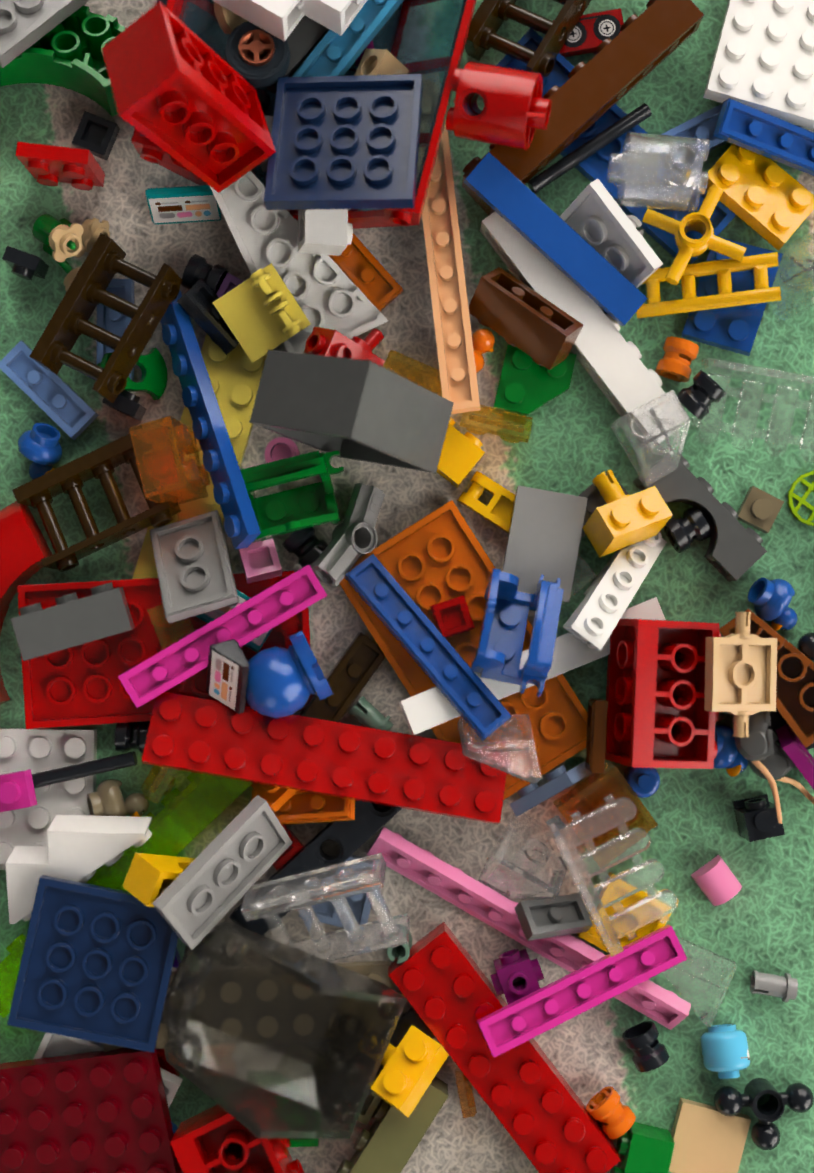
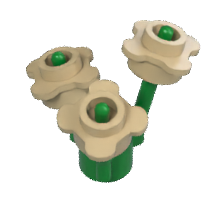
M44 214L35 221L32 229L33 236L43 243V250L51 255L67 273L64 279L66 292L81 268L80 266L73 269L66 261V258L73 256L80 258L85 252L89 253L100 233L110 237L109 222L106 220L99 222L97 218L86 219L80 225L78 223H71L65 218L57 220L50 214Z

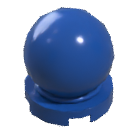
M302 630L289 636L292 645H289V649L274 646L259 651L248 660L250 666L246 702L261 715L276 719L290 716L305 706L310 694L315 695L317 693L320 701L333 695Z

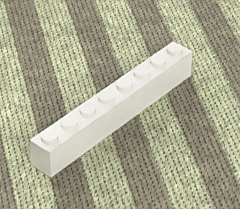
M496 211L482 220L480 232L514 277L583 324L571 352L577 354L576 358L646 450L686 421L682 415L684 410L681 404L673 396L670 398L661 388L663 382L659 375L650 368L648 370L640 360L642 355L633 342L625 341L619 333L621 330L620 325L610 315L605 314L598 304Z

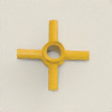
M711 185L698 212L687 214L681 221L649 208L646 210L642 222L675 235V242L679 251L665 277L668 283L678 285L690 258L700 256L707 249L737 261H742L747 248L715 236L710 221L723 193L721 187ZM689 231H698L702 234V237L699 239H691L686 235V233Z

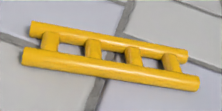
M778 252L744 256L741 262L729 258L688 264L681 277L682 299L661 302L660 282L666 281L665 277L670 267L658 268L641 284H646V296L648 299L647 303L637 310V319L781 301L780 286L769 288L768 268L779 266ZM753 270L754 290L732 292L731 273ZM717 275L718 294L696 297L695 277Z

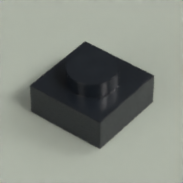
M85 111L72 144L75 148L90 150L92 155L107 160L120 128L117 123Z
M9 246L6 247L2 258L12 267L11 272L27 280H32L33 275L45 279L49 268L40 257Z
M123 390L116 397L114 403L107 401L105 398L102 401L107 406L140 422L146 412V408L138 404L140 397L126 390Z

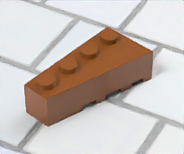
M747 609L744 612H751L750 634H755L761 638H777L776 708L804 747L807 748L814 743V662L750 609ZM736 617L719 629L724 637L735 634Z

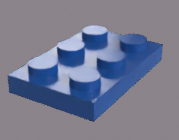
M723 238L747 248L744 256L775 252ZM710 250L706 262L729 259L730 257ZM778 252V264L780 265L783 253ZM779 266L768 268L769 288L773 286ZM753 270L731 273L732 292L754 290ZM717 275L700 278L696 297L718 294ZM767 302L689 312L682 337L749 356Z

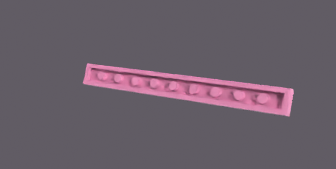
M385 827L382 828L367 853L373 859L382 862V864L571 973L606 956L586 944L582 939L571 934L527 941L514 909L518 904L517 902H513L496 892L492 887L480 883L465 874L461 869L449 865L435 857L431 852L416 846L404 839L400 834L392 832ZM646 980L614 997L670 1030L688 1017L691 1007L690 1003L678 997L674 992L666 990L650 980Z

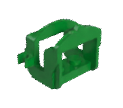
M314 451L240 470L261 534L253 542L263 541L269 537L329 522L333 525L339 524L340 512L330 476L344 471L343 467L334 468L330 464L333 457L340 456L339 451L328 453ZM320 475L322 482L258 498L255 497L254 493L256 490Z

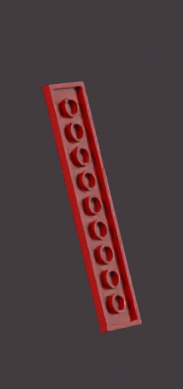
M164 692L155 697L141 761L143 764L499 824L510 752L295 714L276 719L261 715L249 706H245L244 713L238 714L219 701Z

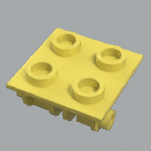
M272 263L263 269L257 270L250 275V278L212 302L252 363L266 355L268 350L275 349L311 325Z

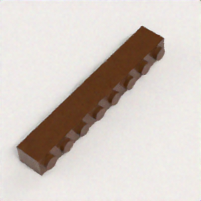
M649 0L646 5L647 9L640 16L636 13L630 16L621 26V33L613 40L610 37L606 38L594 51L595 56L587 64L584 61L578 63L569 73V80L560 88L557 85L553 86L543 96V98L552 100L549 123L546 130L536 129L528 150L491 144L489 152L526 185L529 180L539 174L697 31L704 14L691 0ZM477 156L463 169L462 187L489 216L495 210L464 183V180L482 160Z

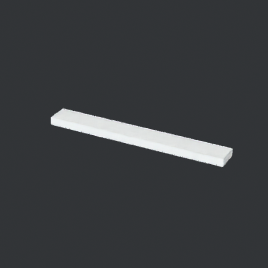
M657 597L627 608L620 618L666 620ZM569 632L556 637L552 666L546 680L609 655L610 636L601 650L590 649ZM529 649L522 651L519 669L523 668L528 659ZM475 672L498 700L520 692V685L482 678L480 673ZM528 683L526 685V689L534 686L535 684ZM436 686L399 701L412 735L461 716Z

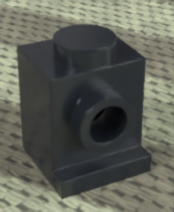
M767 794L732 801L739 835L744 839L752 842L785 835L783 823H778L775 804L769 802Z

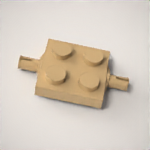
M735 612V634L725 637H706L704 710L726 712L734 715L733 737L744 738L749 737V715H754L760 711H776L777 638H761L755 634H750L751 612Z

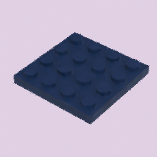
M422 74L279 77L271 133L276 152L268 159L264 193L266 209L414 208L423 98Z
M42 875L39 878L7 1025L154 1053L179 937L155 907H147L127 891Z

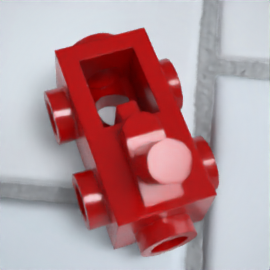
M314 327L306 341L303 353L368 360L383 367L385 360L373 354L372 351L383 340L384 335L380 330L373 328L363 340L355 336L349 339L337 330Z

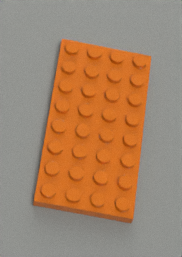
M453 500L379 545L370 553L360 557L350 571L374 554L436 628L430 606L464 595L475 629L448 637L446 640L471 668L479 646L487 602L484 595L491 572L495 566ZM344 577L339 583L409 695L413 696L435 687L436 685ZM528 619L522 651L530 647L533 626ZM561 674L545 681L540 697H537L538 688L534 685L525 689L523 694L517 692L500 699L499 702L510 713L511 718L484 741L480 739L462 716L432 727L431 730L438 740L510 752L503 798L505 800L586 748L588 713L564 675Z

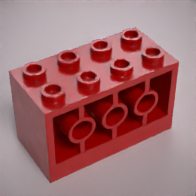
M158 2L102 48L119 116L218 193L276 152L256 89L161 2Z
M620 619L610 635V654L608 655L605 760L633 768L714 769V759L717 756L715 723L718 721L719 712L704 710L706 637H722L719 632L720 623Z
M259 1084L181 1122L170 1141V1145L183 1173H305L298 1159L292 1160L288 1151L291 1142L287 1131L283 1125L277 1126L272 1115L276 1112L273 1100L268 1091L262 1092Z

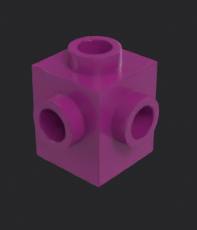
M519 949L509 950L502 953L498 959L493 960L496 973L490 976L497 996L504 994L508 1005L540 989L538 981L544 979L537 958L530 960L526 949L520 951ZM516 977L524 978L523 980L512 983Z

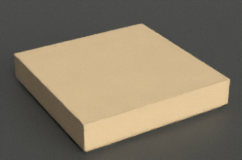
M680 1097L671 1132L675 1145L669 1172L738 1173L751 1123L750 1117L741 1113L735 1116H725L715 1106Z

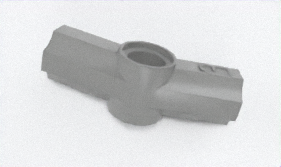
M363 483L355 484L343 523L335 527L332 541L312 565L316 577L328 586L337 587L361 555L370 553L375 548L378 539L375 525L385 496L382 490Z

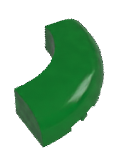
M83 5L2 68L0 66V87L21 83L60 86L85 95L114 117L118 114L102 48L123 32L126 27L120 25L116 17L109 14L104 17L91 13L89 7Z

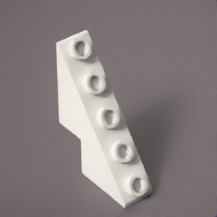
M212 0L284 42L304 15L342 36L367 2V0Z
M659 532L656 536L616 551L585 591L584 595L586 597L563 625V628L590 649L601 650L666 545L667 541L662 538L661 533Z
M56 815L47 830L48 846H15L5 863L9 924H15L21 919L25 922L31 919L39 878L42 875L86 883L96 873V869L104 864L106 866L113 865L123 856L124 851L132 845L135 848L143 845L152 835V832L148 829L152 817Z

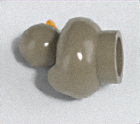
M108 779L101 782L96 792L87 794L89 811L94 816H126L128 814L140 817L147 812L149 802L147 797L141 793H132L124 801L120 790L122 782L116 779Z

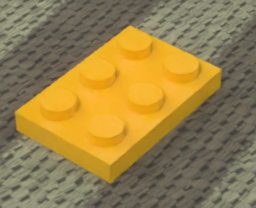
M732 144L699 182L707 191L711 185L721 187L723 193L719 201L778 251L814 210V195L772 159Z

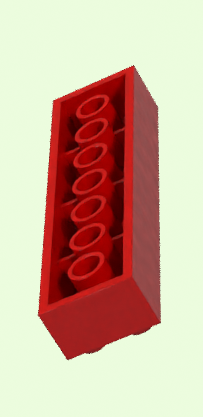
M442 922L411 946L410 956L405 962L397 963L396 958L394 962L390 963V967H388L389 977L539 1173H606L621 1161L614 1143L603 1132L598 1122L590 1116L585 1105L533 1038L495 1058L492 1056L477 1024V1020L507 1006V1003L501 995L497 996L494 986L445 922Z

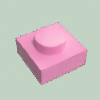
M273 538L251 543L248 548L238 549L247 584L282 576V568Z

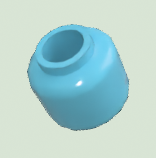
M736 1024L708 1026V1032L701 1036L705 1068L709 1071L718 1072L719 1079L739 1078V1070L746 1069L750 1065L746 1034L741 1030H737Z

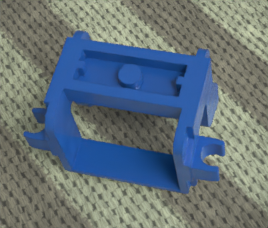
M493 568L484 595L487 602L479 646L471 669L476 673H480L482 678L520 685L521 694L524 693L528 683L535 684L538 688L537 697H540L548 672L552 666L564 589L560 588L561 579L557 578L555 583L544 581V575L542 574L537 583L535 594H528L517 591L519 584L517 576ZM529 610L535 611L528 659L523 668L519 669Z

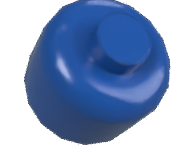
M628 766L623 775V783L626 789L634 796L646 798L655 794L658 790L660 776L655 768H633Z

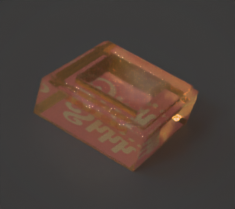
M461 1070L455 1071L463 1118L473 1117L477 1111L472 1084Z

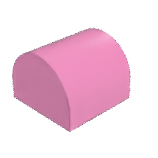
M717 855L691 875L713 906L726 903L742 888L741 883L720 855Z

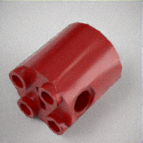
M471 61L467 62L463 69H455L452 78V91L456 92L454 107H450L447 113L446 129L454 131V136L457 138L528 150L536 129H547L552 100L542 98L543 76L541 73ZM479 94L484 100L483 111L477 105Z

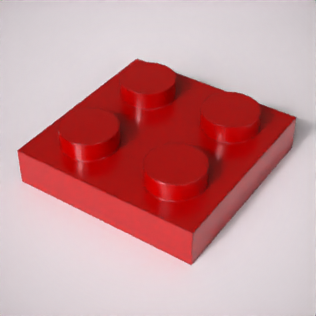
M17 142L16 157L30 174L37 179L38 183L46 186H58V182L71 183L72 187L80 190H92L93 186L104 187L105 173L90 150Z

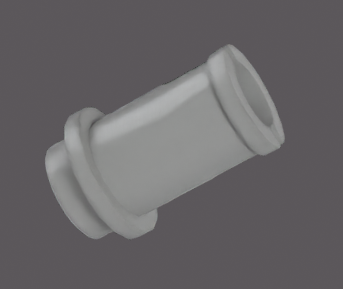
M753 970L750 983L751 994L782 998L783 1002H788L789 999H796L798 981L796 978H791L789 973L780 976Z

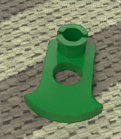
M155 347L147 355H140L136 362V365L139 366L142 372L140 381L138 383L133 382L128 376L124 389L126 391L146 392L154 401L158 400L164 393L168 379L165 360ZM112 353L104 354L102 362L97 365L104 368Z

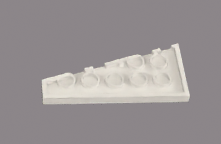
M251 171L220 193L210 186L250 273L253 274L272 263L311 323V325L284 342L287 352L305 354L303 353L305 344L314 327L337 330L349 339H352L353 336L356 337L388 322L387 318L371 303L329 255L298 253V222L287 210L266 209L264 204L265 186Z

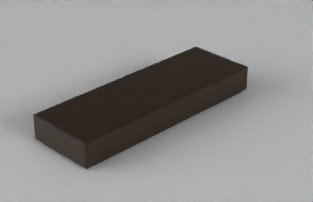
M359 632L326 677L333 695L320 701L317 693H315L299 715L340 722L385 659V655L378 644L362 632Z

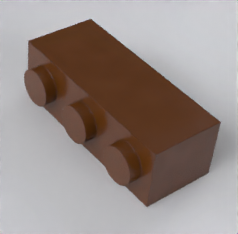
M500 267L481 277L469 304V314L477 318L481 325L491 328L501 335L508 344L518 347L532 357L535 363L549 370L568 357L583 327L582 323Z

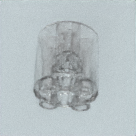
M628 132L625 137L622 153L610 154L607 170V182L613 183L617 187L618 205L696 212L700 194H705L707 189L708 172L702 171L703 162H706L708 158L709 139Z

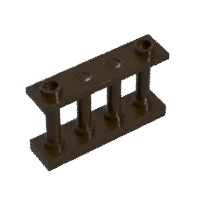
M483 0L471 20L465 44L467 55L479 61L484 52L492 48L527 64V71L541 73L543 78L544 76H549L552 72L558 53L591 0H553L564 5L553 22L515 5L517 0ZM511 19L543 33L545 36L536 51L498 35L497 31L502 23Z
M100 233L29 357L56 375L61 367L66 365L96 380L92 389L107 401L114 403L116 397L125 389L128 376L168 306L177 298L183 280L165 263L159 273L154 275L123 260L126 253L112 238ZM116 273L149 288L140 306L106 291ZM99 303L132 319L122 337L88 321ZM81 334L114 350L104 368L70 352Z
M135 430L12 490L17 503L37 508L56 553L41 560L44 567L56 569L59 572L73 569L79 565L78 560L149 526L156 528L166 525L173 520V515L181 512L178 504L168 500L162 503L144 461L145 453L155 449L149 435ZM125 462L131 465L149 507L148 510L134 517H130L113 476L114 468ZM94 477L100 480L118 523L102 532L98 530L81 489L84 487V482ZM63 492L69 495L86 536L85 540L70 547L67 545L51 506L52 498Z

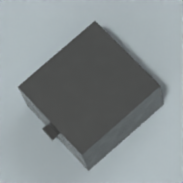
M268 350L250 423L326 453L339 451L340 456L336 457L436 473L454 403L372 361Z

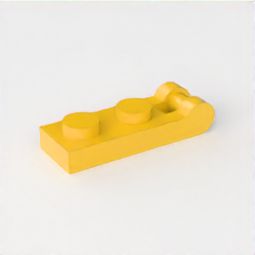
M476 471L471 478L472 485L467 492H462L457 501L509 534L516 495L484 474ZM484 490L493 495L488 505L478 500Z

